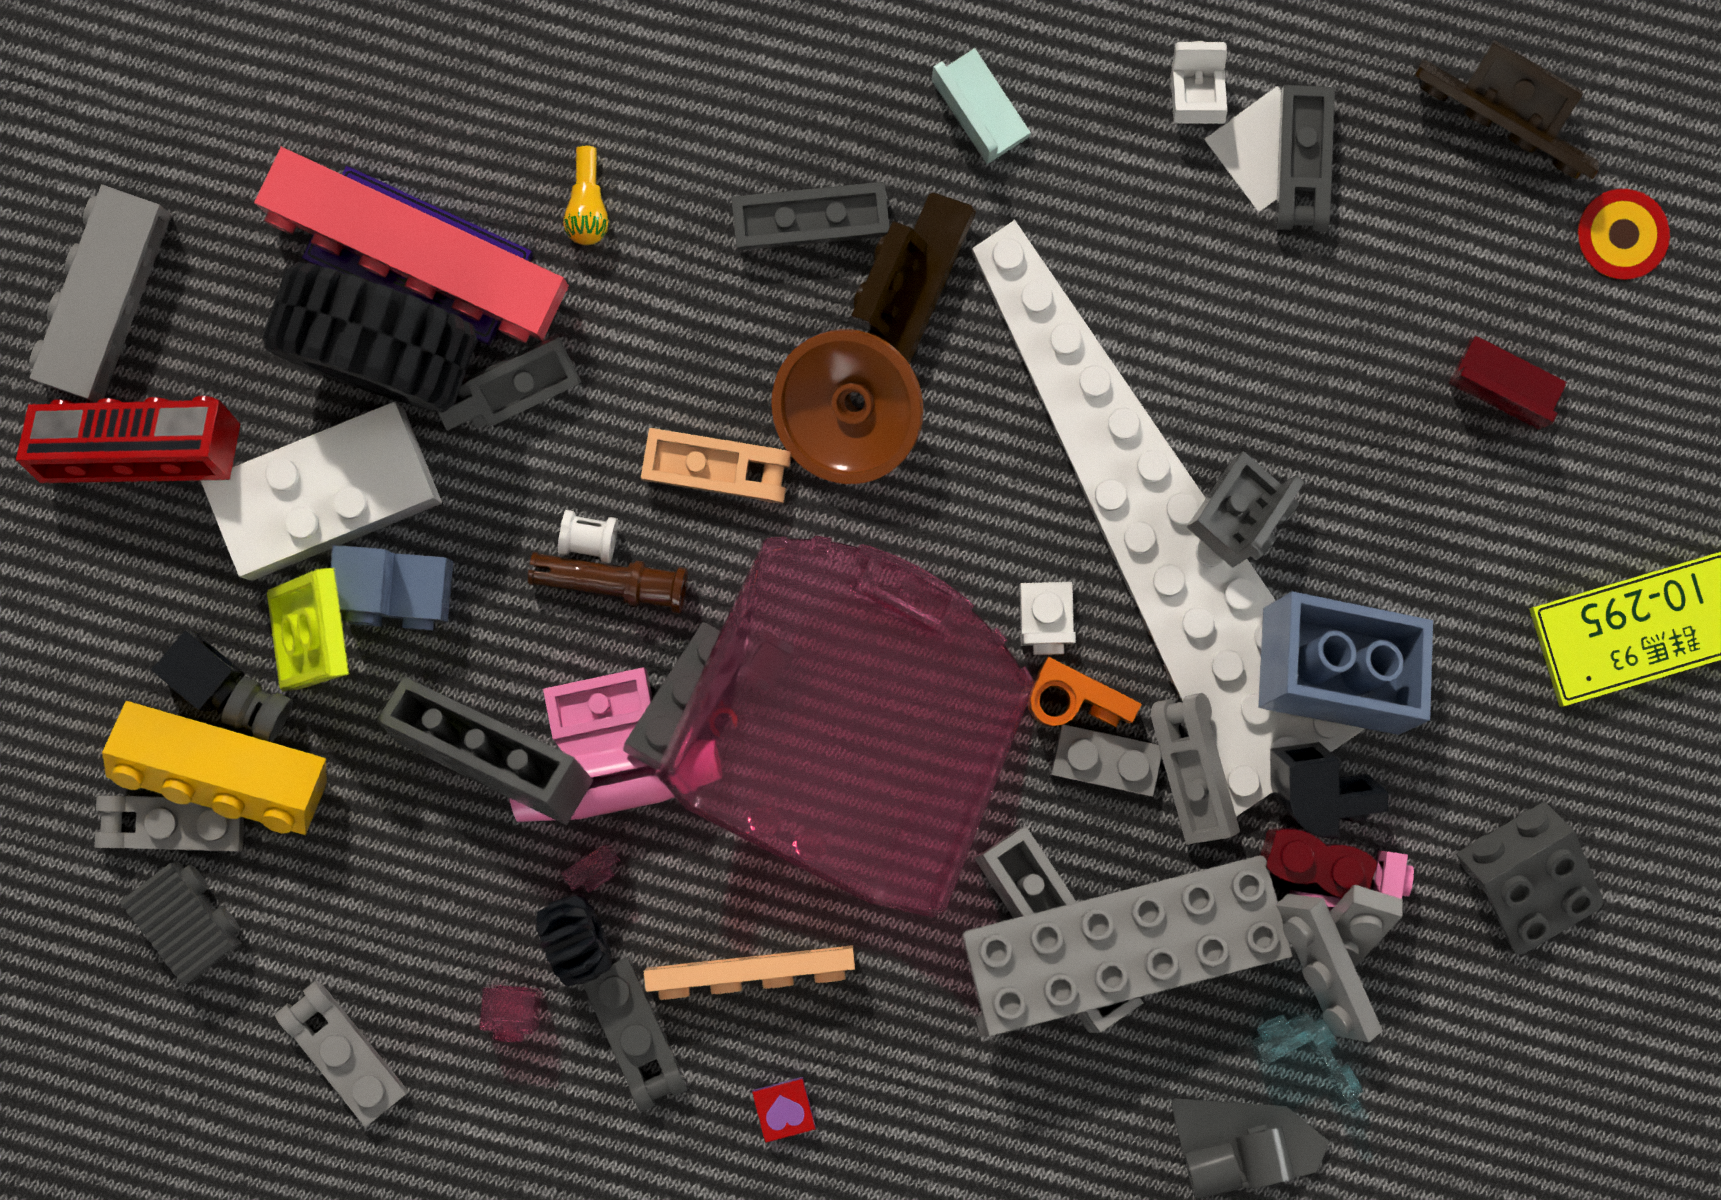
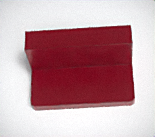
M1475 335L1471 338L1449 384L1541 430L1554 423L1558 413L1553 410L1567 382Z

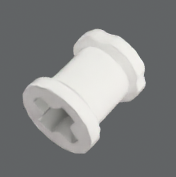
M565 510L558 539V554L567 556L569 552L597 556L600 557L602 563L610 564L616 545L618 518L609 517L607 521L578 517L574 511Z

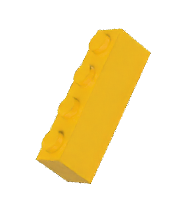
M125 701L102 751L106 778L111 779L115 784L130 790L143 788L154 791L177 804H189L190 802L212 808L214 812L226 818L238 819L243 817L261 822L268 829L278 833H289L292 831L306 835L327 784L326 758L130 701Z

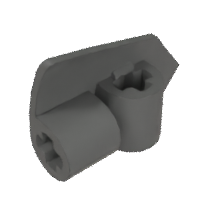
M1175 1098L1171 1102L1179 1141L1195 1199L1246 1187L1255 1189L1317 1173L1330 1143L1329 1140L1287 1106Z

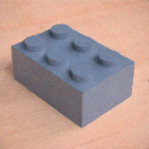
M1291 591L1263 608L1258 708L1397 735L1430 721L1433 620Z

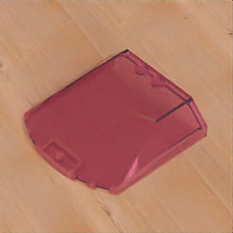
M786 536L767 538L763 541L656 771V776L687 810L868 903L929 917L940 915L947 909L1035 682L1026 666L1020 668L1004 645L1008 640L998 628L991 630L971 610L974 605L967 598L923 568L896 555L868 545L860 544L858 547L831 542L832 538L814 536L812 539H786Z

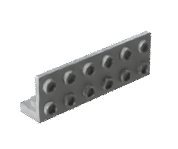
M1260 855L965 931L962 934L982 1011V1015L975 1016L980 1037L997 1035L1293 957L1288 939L1283 932L1284 924L1281 913L1275 906L1278 902L1270 872L1265 866L1266 858Z

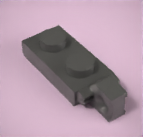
M556 334L465 378L459 389V396H457L455 404L446 412L438 411L437 413L447 431L469 420H472L476 429L484 425H488L490 428L581 383V380L559 335Z

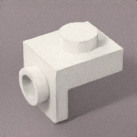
M1195 41L1178 42L1175 44L1171 70L1174 123L1225 124L1227 115L1224 73L1227 57L1226 43Z

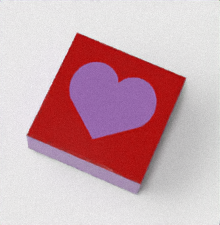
M803 1077L752 1091L765 1143L816 1130Z

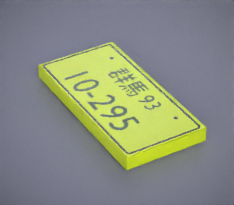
M1721 552L1529 608L1559 707L1721 660Z

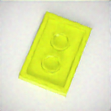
M334 568L317 569L269 589L267 599L279 687L282 689V692L303 689L349 674Z

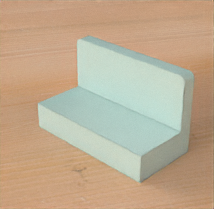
M975 48L948 66H945L943 61L933 66L932 82L986 164H989L1030 137L1031 132Z

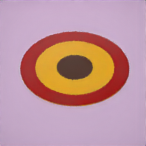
M1614 189L1599 195L1586 207L1580 219L1578 239L1583 255L1597 271L1615 279H1634L1649 273L1662 261L1668 249L1670 229L1665 213L1651 197L1632 189Z

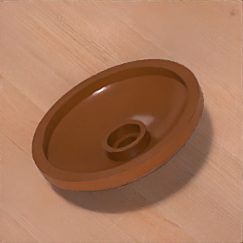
M838 329L823 332L809 338L787 356L777 373L772 390L773 421L785 449L790 451L792 458L807 471L831 482L860 484L883 477L907 458L921 432L924 413L923 398L914 371L906 359L892 345L867 332ZM852 392L862 395L864 399L863 408H857L852 404Z

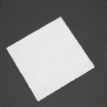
M1278 86L1204 139L1258 212L1277 200L1281 90Z

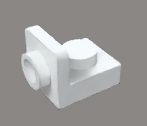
M1072 582L1020 583L1021 646H1033V655L1064 654V645L1076 643V632H1074Z

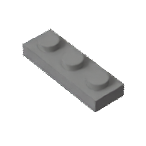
M1287 894L1275 906L1282 916L1283 932L1293 945L1303 967V976L1313 989L1323 1011V1020L1326 1026L1337 1037L1364 1042L1372 1041L1383 1030L1324 898Z

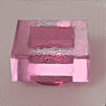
M609 843L600 847L561 874L572 891L584 885L590 893L615 877L610 867L621 860Z

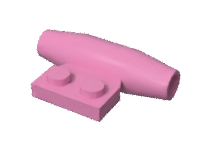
M646 668L633 669L543 689L552 739L564 753L575 757L593 779L592 784L570 820L584 819L664 802L721 779L719 759L713 739H692L669 776L623 751L625 741L653 699ZM509 798L513 815L517 822L554 820Z

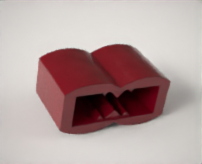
M1287 828L1269 829L1260 854L1266 858L1265 866L1271 876L1293 883L1311 884L1321 892L1343 898L1353 885L1370 889L1378 863L1372 856L1358 848L1339 844H1324L1314 835Z

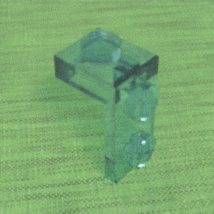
M1305 1012L1289 1020L1286 1019L1285 1015H1280L1257 1028L1260 1036L1249 1042L1260 1061L1268 1065L1309 1042L1344 1107L1351 1113L1362 1109L1356 1095L1363 1092L1362 1087L1348 1064L1339 1067L1330 1050L1337 1046V1042L1322 1018L1314 1021L1312 1016Z

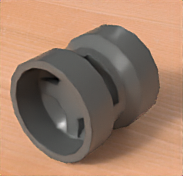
M245 676L231 693L223 710L221 722L234 729L244 727L252 731L254 738L273 743L288 719L293 700L280 693L269 694L262 690L260 683Z

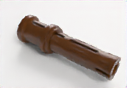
M533 552L529 565L551 569V571L528 570L529 585L536 584L624 597V603H628L630 607H638L640 603L671 607L672 613L681 614L684 606L688 582L687 568L679 567L676 572L648 568L643 561L637 560L635 563L631 562L628 567L544 555L539 552Z

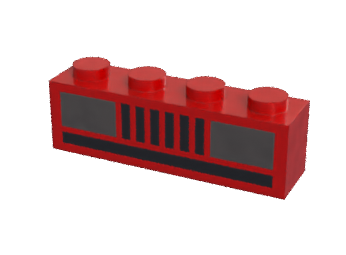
M196 396L192 400L169 401L160 397H149L144 402H121L116 399L103 398L99 399L97 403H74L68 400L57 399L51 401L50 404H28L16 461L39 483L230 480L241 424L220 400L209 396Z

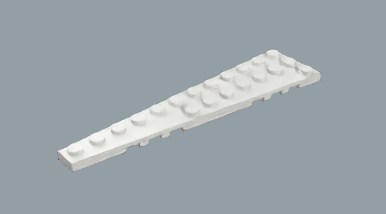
M1014 220L973 247L972 254L995 304L1007 324L1009 334L1033 380L1034 388L1040 401L1042 400L1054 426V431L1061 446L1065 449L1080 487L1130 595L1136 602L1139 614L1155 643L1164 663L1163 666L1171 683L1174 684L1181 702H1183L1185 696L1199 693L1205 694L1210 701L1212 709L1210 724L1237 817L1273 792L1270 781V749L1320 742L1326 749L1332 752L1364 729L1258 708L1263 608L1276 600L1248 559L1232 568L1187 528L1206 498Z

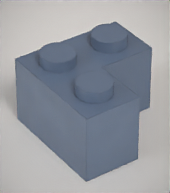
M333 545L331 568H334L342 622H350L353 625L382 627L383 617L403 619L402 628L433 631L434 621L448 622L453 571L452 560L446 557L396 554L386 549Z

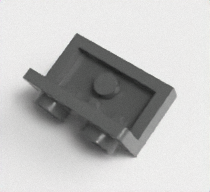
M1243 451L1231 460L1187 528L1232 568L1250 556L1258 560L1274 544L1276 536L1272 531L1276 525L1286 521L1299 505L1295 496L1304 484V481L1298 475H1295L1281 485Z

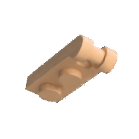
M649 428L641 480L783 504L786 488L781 486L784 468H790L792 456L790 451ZM749 462L764 465L761 482L746 480Z

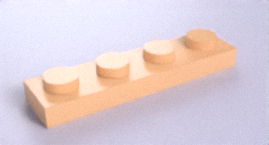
M853 945L647 967L644 970L646 992L658 991L659 1000L689 997V987L710 985L711 994H723L742 991L741 982L761 979L763 988L794 985L793 976L814 974L815 983L841 981L846 979L845 970L855 969Z

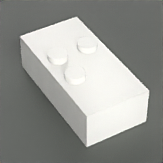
M395 401L232 467L230 480H201L238 576L250 581L332 549L333 545H342L442 504L405 409Z

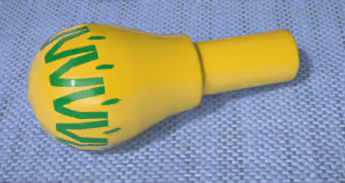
M579 146L576 148V184L572 187L571 198L563 219L566 234L572 241L580 245H592L601 241L608 232L609 227L608 214L601 198L600 186L596 184V148L592 146Z

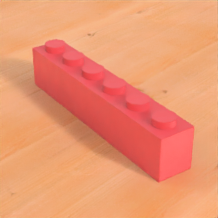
M283 147L280 148L254 201L261 210L267 213L264 221L269 225L293 235L296 227L314 235L311 243L320 249L336 256L340 255L342 249L360 256L358 262L360 267L383 278H386L389 270L407 278L404 286L409 290L431 300L436 292L454 300L451 306L453 310L476 321H480L482 314H485L501 322L498 328L500 332L524 343L527 342L529 336L543 341L569 287L564 277Z

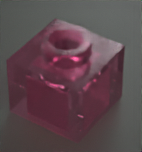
M489 984L483 987L479 1030L493 1031L492 1039L496 1041L523 1042L524 1034H533L538 1030L541 988Z

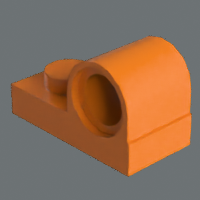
M1050 657L1045 658L1028 697V708L1032 717L1040 724L1050 727L1064 725L1071 721L1078 713L1083 701L1092 705L1088 714L1113 727H1117L1120 720L1126 723H1133L1142 705ZM1048 687L1061 689L1067 697L1068 704L1066 710L1057 717L1047 715L1040 707V696Z

